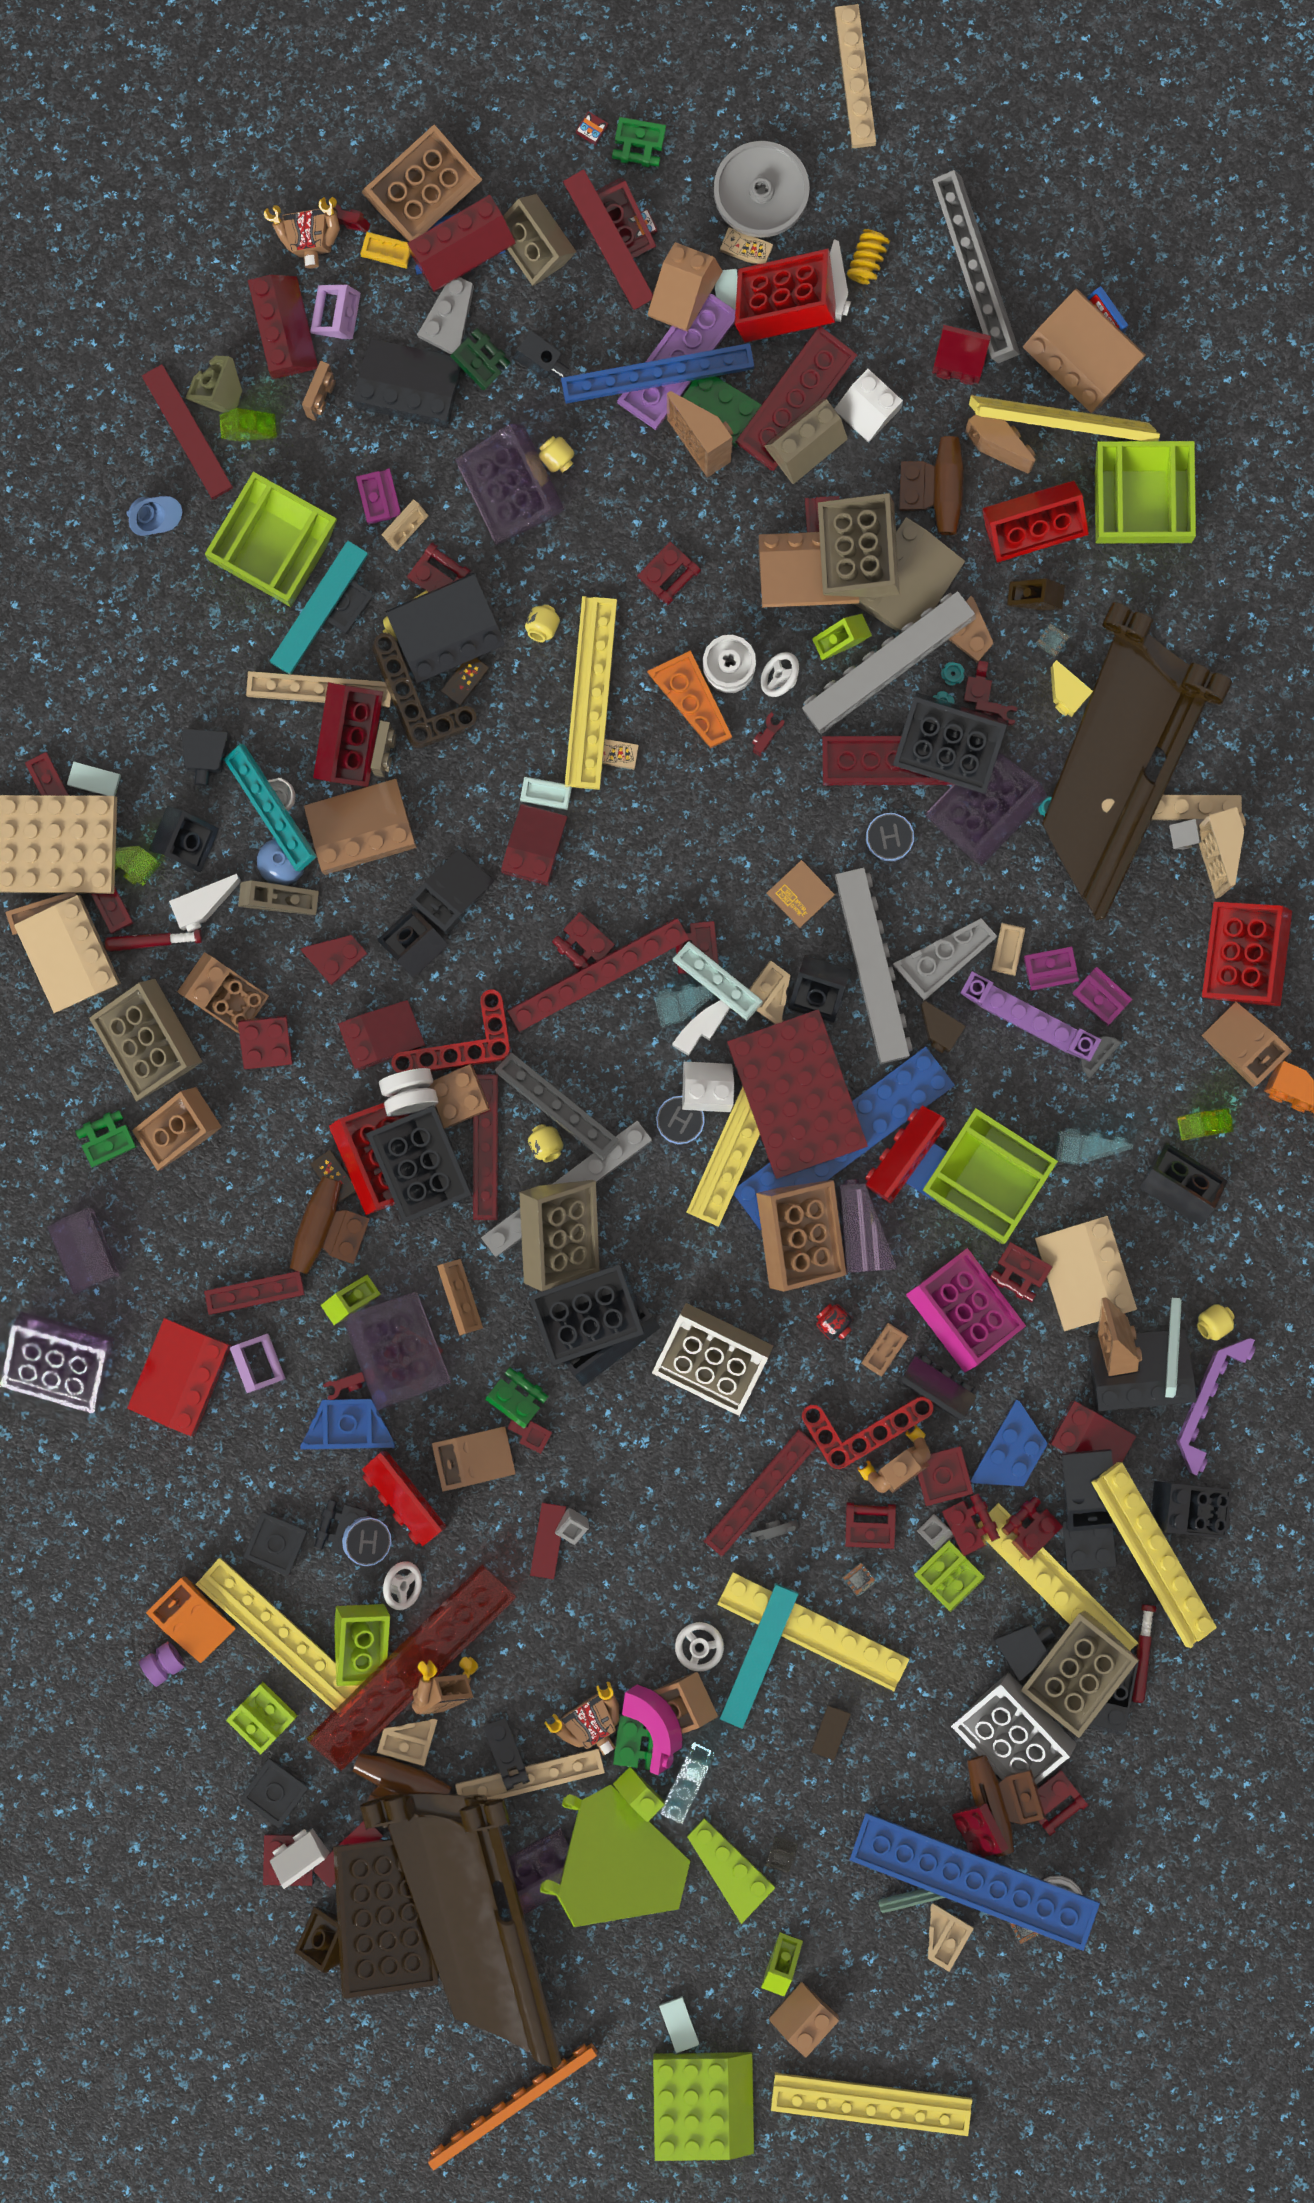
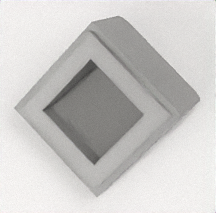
M568 1508L555 1534L575 1545L589 1529L588 1519L575 1510Z
M935 1514L917 1530L937 1552L954 1537L952 1531Z

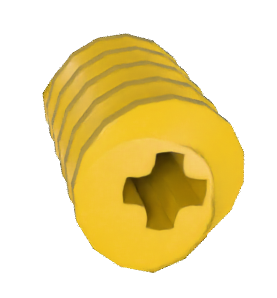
M864 229L863 234L859 238L860 242L856 246L857 251L854 252V260L850 263L851 269L847 271V276L858 283L870 284L869 279H877V275L872 271H880L881 268L875 262H883L884 260L879 253H886L887 251L882 244H889L890 240L879 232Z

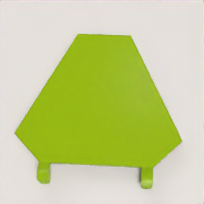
M612 1785L601 1789L583 1800L571 1794L563 1798L562 1806L578 1810L560 1885L554 1881L545 1880L541 1884L540 1891L558 1897L573 1927L679 1909L690 1860L649 1821L646 1822Z

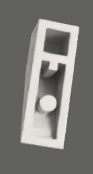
M834 240L830 251L836 301L835 321L841 322L842 315L847 316L851 302L847 301L848 289L839 241Z
M237 874L169 901L180 929L183 931L187 929V932L199 929L201 927L200 924L206 922L241 882L240 877Z

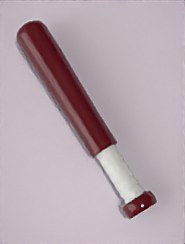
M195 929L192 933H160L107 937L105 939V948L111 952L166 946L178 942L195 941L196 944L202 943V934L200 929Z
M1142 1604L1141 1606L1144 1614L1136 1658L1139 1662L1131 1700L1135 1703H1143L1146 1695L1152 1636H1150L1152 1616L1157 1608L1154 1605Z

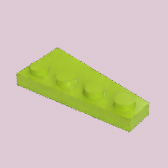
M703 1818L687 1837L742 1924L775 1889V1886L719 1831Z

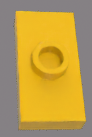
M366 232L360 254L364 258L406 269L411 256L408 242Z

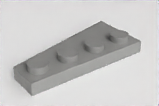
M979 919L892 965L923 1000H926L997 938V935L982 919Z

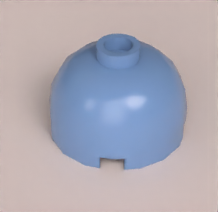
M275 838L267 841L260 848L257 856V868L261 876L268 883L288 886L295 883L303 875L304 869L301 872L295 871Z

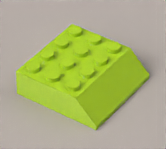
M1194 441L1097 442L1095 463L1096 543H1192L1196 537Z
M253 472L205 552V556L208 561L292 607L325 551L337 519Z
M975 1108L923 1188V1191L1001 1244H1005L1058 1161Z
M752 2052L653 2054L655 2161L731 2160L754 2154Z

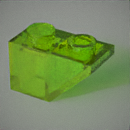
M235 408L219 415L222 439L251 441L277 438L275 414Z
M140 846L116 848L115 870L120 867L126 873L123 877L133 885L138 882L144 886L161 865L158 860Z
M1229 1108L1177 1117L1182 1141L1234 1132Z

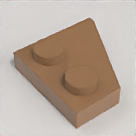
M970 596L966 603L975 613L976 619L949 640L978 663L992 647L993 640L974 598Z

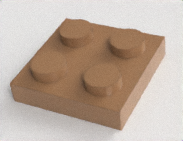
M320 361L302 403L307 418L315 421L318 415L323 414L326 407L324 400L327 393H332L336 382L330 365L323 361Z
M471 1064L434 1080L428 1087L436 1090L438 1104L435 1106L446 1129L490 1110Z

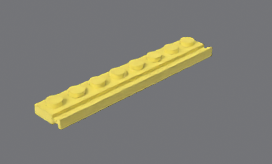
M971 395L969 405L975 411V414L981 417L1138 441H1158L1160 433H1157V430L1148 422Z
M582 596L565 787L600 790L617 599L587 598Z
M743 1087L686 1212L719 1227L760 1135Z
M1117 1462L1091 1483L1185 1647L1191 1648L1194 1643L1202 1640L1217 1627L1123 1463Z
M999 1503L988 1512L992 1521H995L998 1526L996 1530L1000 1539L991 1542L988 1534L983 1536L984 1539L1069 1625H1071L1079 1613L1086 1611L1103 1624L1129 1651L1138 1644L1043 1547L1030 1560H1027L1011 1543L1017 1535L1011 1532L1007 1536L1001 1530L1007 1524L1006 1520L1011 1515ZM981 1520L977 1523L979 1529L984 1526Z
M221 1557L195 1584L339 1716H342L365 1690L362 1685L337 1686L336 1662Z
M732 1572L717 1605L759 1625L772 1591ZM797 1603L794 1604L781 1635L892 1691H895L909 1662V1658Z
M775 2073L771 2111L968 2136L972 2098Z

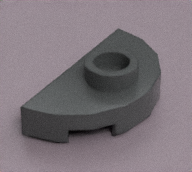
M1100 1037L1101 1042L1091 1061L1081 1058L1083 1072L1088 1078L1122 1043L1114 1037Z
M797 1519L781 1524L779 1520L765 1523L766 1528L750 1532L752 1541L757 1542L797 1530L799 1525Z

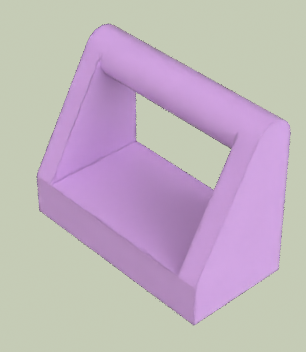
M319 285L310 333L341 339H353L361 293L348 285ZM326 294L337 295L332 327H321Z
M269 1334L230 1347L247 1393L286 1379ZM261 1342L275 1378L257 1384L243 1348Z

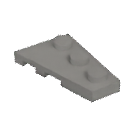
M459 277L444 286L417 334L420 339L449 354H452L462 344L466 319L469 314L474 290L473 283Z

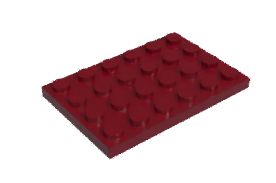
M819 1009L727 1041L776 1179L868 1147Z

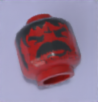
M829 1304L816 1316L818 1319L817 1327L830 1340H834L837 1337L842 1340L852 1330L849 1327L852 1323V1317L839 1304L833 1306Z

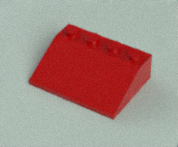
M829 249L738 269L735 326L744 342L835 323L836 301Z
M1214 902L1202 997L1255 1005L1281 1006L1292 910L1280 905Z
M384 1103L340 1118L329 1125L365 1215L395 1204L366 1133L407 1117L409 1114L393 1117L387 1116Z
M164 1318L127 1409L186 1435L195 1436L232 1345Z
M387 1450L380 1452L362 1469L365 1473L362 1476L370 1487L375 1486L380 1492L377 1495L385 1506L390 1505L395 1511L392 1514L401 1526L405 1524L410 1530L408 1536L416 1545L420 1543L424 1546L447 1527Z

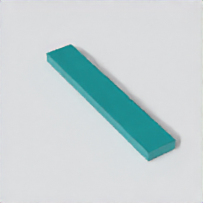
M347 540L270 659V663L289 675L292 674L368 557L367 552Z
M239 744L224 758V761L295 871L301 872L317 856L246 746Z
M777 1583L775 1584L720 1720L743 1729L798 1597V1592Z

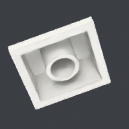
M867 369L853 383L834 410L869 443L901 409L903 400Z
M684 1062L682 1110L731 1112L734 1098L732 1064Z
M313 1828L308 1832L303 1829L293 1837L295 1842L288 1847L282 1844L272 1852L274 1857H272L270 1863L283 1889L324 1861L330 1853Z

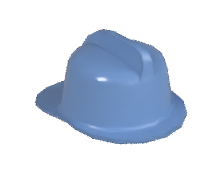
M170 496L140 497L131 504L126 514L129 517L130 529L137 535L145 536L167 532L176 527L182 517V508L180 503Z

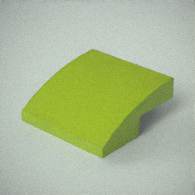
M950 1541L914 1574L950 1612L985 1579Z
M262 1682L226 1721L253 1748L262 1754L298 1715Z

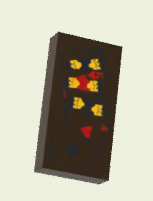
M477 658L461 664L443 687L441 693L461 707L489 671V667Z
M331 1150L310 1163L320 1179L322 1176H326L341 1182L337 1203H340L356 1192L350 1177Z

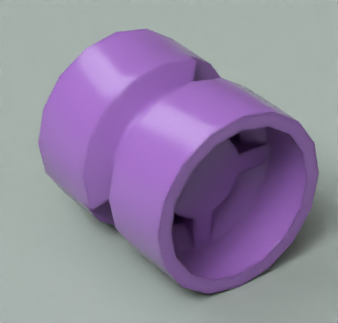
M169 1641L158 1647L156 1654L150 1653L139 1660L141 1669L155 1687L166 1681L168 1674L174 1675L185 1668L182 1657Z

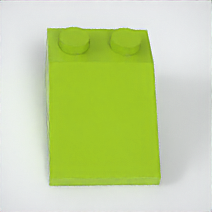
M384 1604L336 1606L334 1630L337 1686L386 1684L390 1615Z

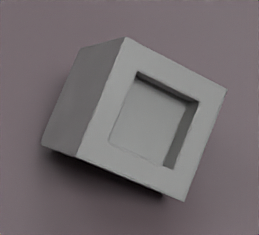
M1192 819L1169 825L1173 849L1184 850L1192 848L1194 844L1201 843L1199 825L1204 819Z

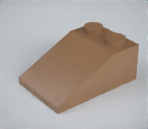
M675 242L663 262L647 315L688 332L723 272L713 256Z
M194 1087L180 1091L134 1128L132 1132L158 1171L204 1142L222 1127L198 1089Z
M1107 1297L1102 1298L1098 1337L1108 1375L1114 1376L1137 1372L1139 1362L1142 1361V1353L1140 1347L1135 1346V1327L1130 1326L1128 1317Z

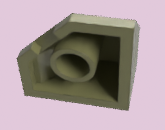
M214 356L209 361L211 366L204 373L199 371L193 377L185 399L219 412L234 413L240 402L242 388L233 358L229 356Z

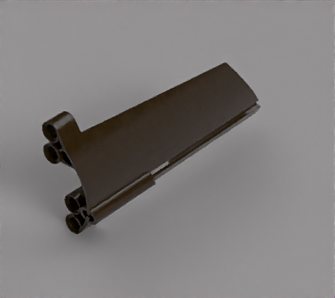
M1118 602L1111 603L1103 620L1102 626L1114 634V638L1042 822L1061 862L1081 897L1089 905L1096 921L1106 918L1205 703L1210 702L1222 705L1233 682L1222 674L1211 673L1210 670L1200 664H1187L1149 634L1154 622L1151 617L1140 612H1132L1130 608ZM1159 747L1164 751L1166 760L1156 781L1152 782L1146 776L1145 769L1155 748ZM1113 799L1115 801L1108 812H1105L1102 809L1103 801Z
M410 1793L386 1795L361 1804L360 1809L366 1830L383 1826V1828L388 1827L453 2017L456 2020L488 2031L530 2052L534 2060L545 2066L557 2068L562 2062L500 1827L507 1823L508 1826L511 1824L505 1800L502 1798L487 1799L485 1795L478 1794L465 1796ZM495 1881H501L504 1884L512 1919L508 1922L503 1921L499 1914L492 1887Z

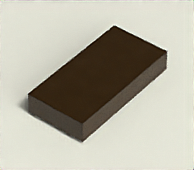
M827 1705L811 1752L835 1760L851 1713Z

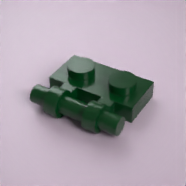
M476 328L471 335L477 342L474 344L469 338L465 339L450 356L484 391L502 373L495 365L498 363L505 369L511 362L505 357L506 353L502 349L498 350L490 341L491 338L486 333L483 334ZM482 347L492 356L490 360L480 350Z

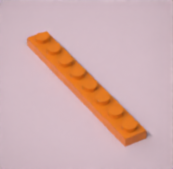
M593 2043L588 2046L582 2044L573 2051L574 2056L567 2061L565 2058L561 2059L562 2063L557 2068H553L554 2070L546 2075L543 2072L535 2077L530 2087L527 2089L521 2087L511 2095L513 2099L507 2103H504V2101L499 2102L491 2109L493 2113L485 2118L481 2115L471 2123L472 2127L465 2132L460 2130L450 2138L452 2141L446 2146L440 2144L430 2152L431 2156L428 2160L432 2170L437 2169L595 2058L598 2051Z

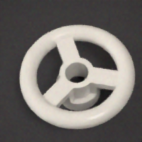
M789 652L779 653L766 664L761 675V688L766 695L770 697L781 696L796 684L799 673V663L796 656ZM781 660H789L792 664V669L783 668ZM774 667L773 679L768 685V677Z
M404 1561L394 1565L387 1573L383 1584V1594L385 1601L391 1608L404 1610L412 1606L418 1599L422 1588V1576L417 1566L411 1562ZM402 1569L411 1571L407 1576L396 1574ZM415 1580L414 1590L407 1600L409 1585ZM391 1593L397 1595L399 1603L393 1600Z
M703 1622L692 1623L684 1627L678 1634L675 1642V1652L680 1663L686 1668L697 1672L707 1671L716 1666L721 1660L724 1651V1642L719 1631L712 1625ZM705 1630L715 1640L707 1642L703 1638H697L692 1631ZM685 1637L691 1642L690 1652L692 1658L690 1661L685 1657L682 1649ZM702 1643L704 1650L701 1652L696 1651L695 1645ZM717 1648L714 1657L709 1662L698 1664L699 1658L705 1657L709 1649Z

